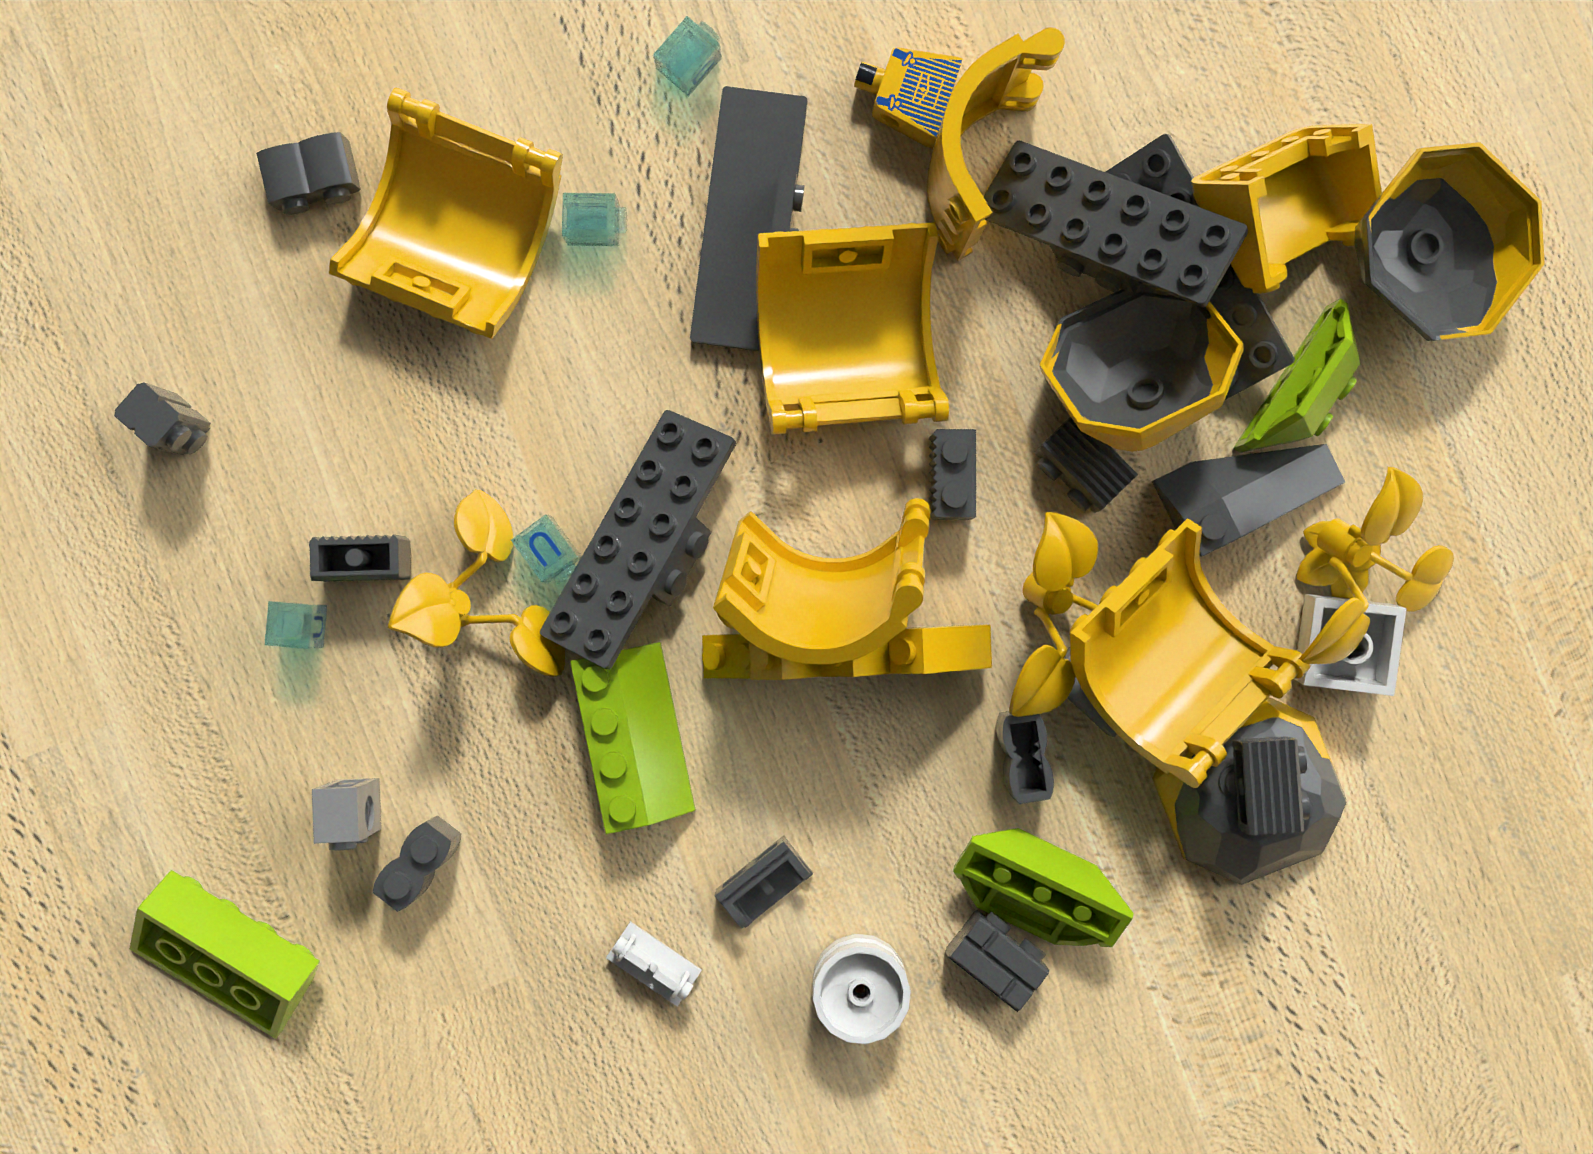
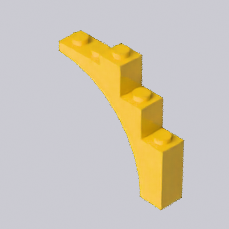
M990 624L906 628L877 650L863 657L835 664H805L782 659L756 647L741 634L702 635L704 678L788 680L812 677L930 674L992 668Z

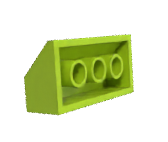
M661 642L621 650L610 670H606L585 658L570 661L605 833L610 834L644 827L695 811Z
M173 870L163 878L137 908L129 948L134 953L275 1039L282 1032L312 983L320 960L316 959L312 952L303 945L290 943L277 935L274 928L262 921H254L241 913L233 902L227 899H218L205 891L197 880L189 876L183 877Z

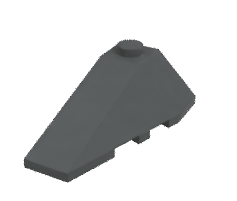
M1327 444L1194 461L1153 480L1152 483L1175 529L1187 518L1202 527L1199 553L1200 557L1336 488L1345 483V480Z

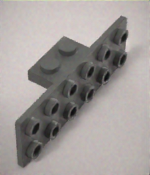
M725 86L722 89L690 340L693 343L759 351L756 306L757 238L760 233L799 231L798 228H791L793 211H802L805 185H797L808 103L805 96Z
M1170 134L1159 136L1106 171V173L1199 207L1194 199L1191 184L1194 176ZM1230 264L1210 299L1211 304L1242 341L1244 348L1225 400L1295 362L1292 352L1260 295L1253 293L1251 288H1246L1241 284Z
M1020 140L1014 143L984 195L985 201L993 212L985 220L1049 245L1058 260V267L1066 273L1076 277H1080L1082 273L1095 278L1096 283L1112 292H1118L1119 289L1134 294L1140 283H1143L1201 307L1207 306L1248 234L1247 226L1243 223Z
M664 411L540 630L542 636L606 670H610L613 667L650 598L653 597L670 607L675 597L684 590L687 583V575L696 559L700 558L705 552L711 531L696 516L736 446V441L733 437L673 411Z

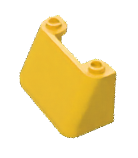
M1372 124L1312 125L1295 129L1210 169L1191 180L1194 199L1200 208L1247 226L1248 234L1232 260L1231 266L1241 284L1246 288H1251L1253 293L1258 294L1278 289L1280 282L1288 276L1287 268L1283 264L1329 240L1342 241V244L1345 246H1354L1355 227L1382 193Z

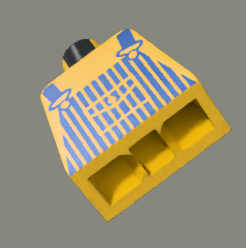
M898 47L893 48L886 69L861 62L854 87L877 95L872 117L920 144L933 149L963 59L943 54Z

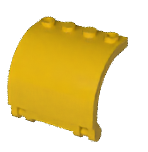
M1045 28L1024 41L1018 33L990 49L964 72L950 96L928 168L927 194L930 210L938 227V242L946 254L953 252L957 261L973 253L971 247L978 243L987 225L985 218L993 213L968 172L962 155L960 137L973 124L998 109L1030 111L1036 106L1043 91L1044 83L1039 75L1031 73V71H1046L1055 66L1065 45L1064 35L1056 28Z
M396 87L392 90L387 102L391 131L381 180L360 226L330 259L329 274L346 280L352 285L361 286L386 296L394 302H401L426 312L434 318L443 319L468 329L474 334L493 339L519 302L542 251L558 196L562 177L560 170L563 154L552 149H548L547 152L534 147V142L519 137L516 142L442 113L440 112L439 104L424 99L422 102L411 98L410 92Z
M935 222L791 232L778 231L758 234L756 257L758 340L766 408L772 435L786 434V429L802 428L803 432L817 431L818 425L894 419H902L903 424H916L918 419L932 418L933 422L948 421L949 403L946 394L940 387L931 331V275L938 240Z
M920 498L909 500L905 504L900 528L897 532L872 550L846 558H822L796 550L783 542L750 511L738 521L713 609L717 612L719 619L724 625L737 630L756 647L782 659L805 664H835L863 657L877 650L906 629L908 615L923 603L925 571L922 567L924 539L929 533L930 506L925 500Z
M1187 518L1176 530L1170 529L1163 535L1157 549L1147 558L1141 557L1132 566L1128 577L1118 587L1113 585L1108 588L1103 594L1099 605L1089 615L1083 614L1074 622L1069 635L1070 658L1075 676L1086 697L1104 721L1130 747L1168 775L1171 772L1190 787L1197 788L1207 778L1206 771L1211 766L1217 767L1227 757V752L1223 745L1270 695L1281 699L1291 689V681L1294 678H1301L1310 669L1311 665L1298 659L1302 655L1301 652L1274 646L1254 633L1222 604L1210 587L1201 567L1199 553L1202 527ZM1274 664L1278 669L1273 670L1270 667ZM1190 751L1195 754L1193 759L1186 758L1185 756Z

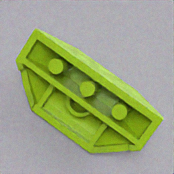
M1340 298L1325 307L1294 354L1295 362L1285 368L1233 449L1242 453L1310 438L1313 435L1319 436L1326 429L1333 417L1329 410L1337 398L1343 400L1352 390L1357 380L1352 375L1360 365L1347 302Z
M1019 828L972 836L954 865V874L961 880L964 889L977 908L987 913L992 911L1004 921L1054 945L1087 946L1099 944L1100 947H1113L1133 919L1132 910L1097 865Z

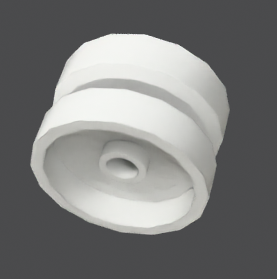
M852 934L835 940L825 948L814 966L812 983L813 1002L818 1018L831 1034L846 1042L869 1044L885 1039L900 1027L909 1010L911 990L902 959L890 944L873 935ZM864 984L865 992H855V986Z

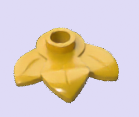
M1320 521L1304 529L1303 534L1314 549L1301 561L1296 574L1297 579L1312 586L1330 585L1332 597L1355 598L1338 570L1329 564L1332 556L1317 545L1320 531L1330 521ZM1381 545L1372 546V552L1380 556ZM1370 559L1360 567H1354L1353 565L1345 566L1362 593L1368 585V569L1376 564Z

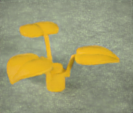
M1388 467L1384 485L1367 512L1361 529L1354 524L1350 526L1337 518L1328 522L1320 531L1317 538L1318 547L1332 556L1329 564L1338 570L1355 598L1346 601L1336 610L1310 646L1298 658L1302 662L1307 664H1331L1341 661L1355 650L1368 630L1370 618L1364 612L1368 609L1369 603L1345 566L1353 565L1354 567H1360L1370 559L1406 580L1399 589L1395 600L1398 606L1407 608L1406 611L1409 612L1424 608L1439 592L1443 580L1450 572L1454 562L1453 552L1447 547L1438 545L1427 550L1417 560L1411 573L1372 552V546H1377L1381 543L1385 544L1390 536H1398L1404 533L1416 519L1422 507V489L1419 483L1407 473L1394 467Z
M475 489L457 505L454 515V528L462 545L470 552L478 553L477 559L449 584H446L440 576L426 572L413 577L396 600L389 619L388 628L406 634L425 645L442 648L456 640L460 626L484 623H512L516 627L511 631L509 638L517 657L529 668L549 677L562 675L565 666V648L540 634V630L550 614V611L546 608L531 605L523 610L521 618L515 614L468 615L471 608L470 599L464 591L459 590V587L485 564L487 557L495 562L506 560L511 553L514 540L511 523L502 507L491 496Z
M1052 512L1045 514L1043 533L1033 560V572L1026 578L1022 589L1024 597L1037 606L1034 614L1044 623L1057 649L1051 645H1043L1035 650L1025 662L1014 687L1009 707V713L1016 717L1042 714L1057 708L1067 699L1075 683L1076 676L1071 661L1064 658L1067 654V648L1052 623L1049 614H1063L1070 609L1072 603L1091 611L1098 606L1073 594L1070 588L1074 585V578L1087 575L1094 567L1098 555L1097 539L1093 532L1083 523L1063 514Z

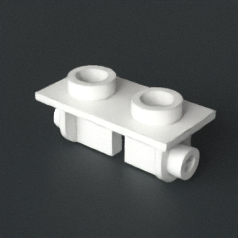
M631 921L606 957V959L677 1007L682 999L684 1000L693 987L692 984L702 971V969Z

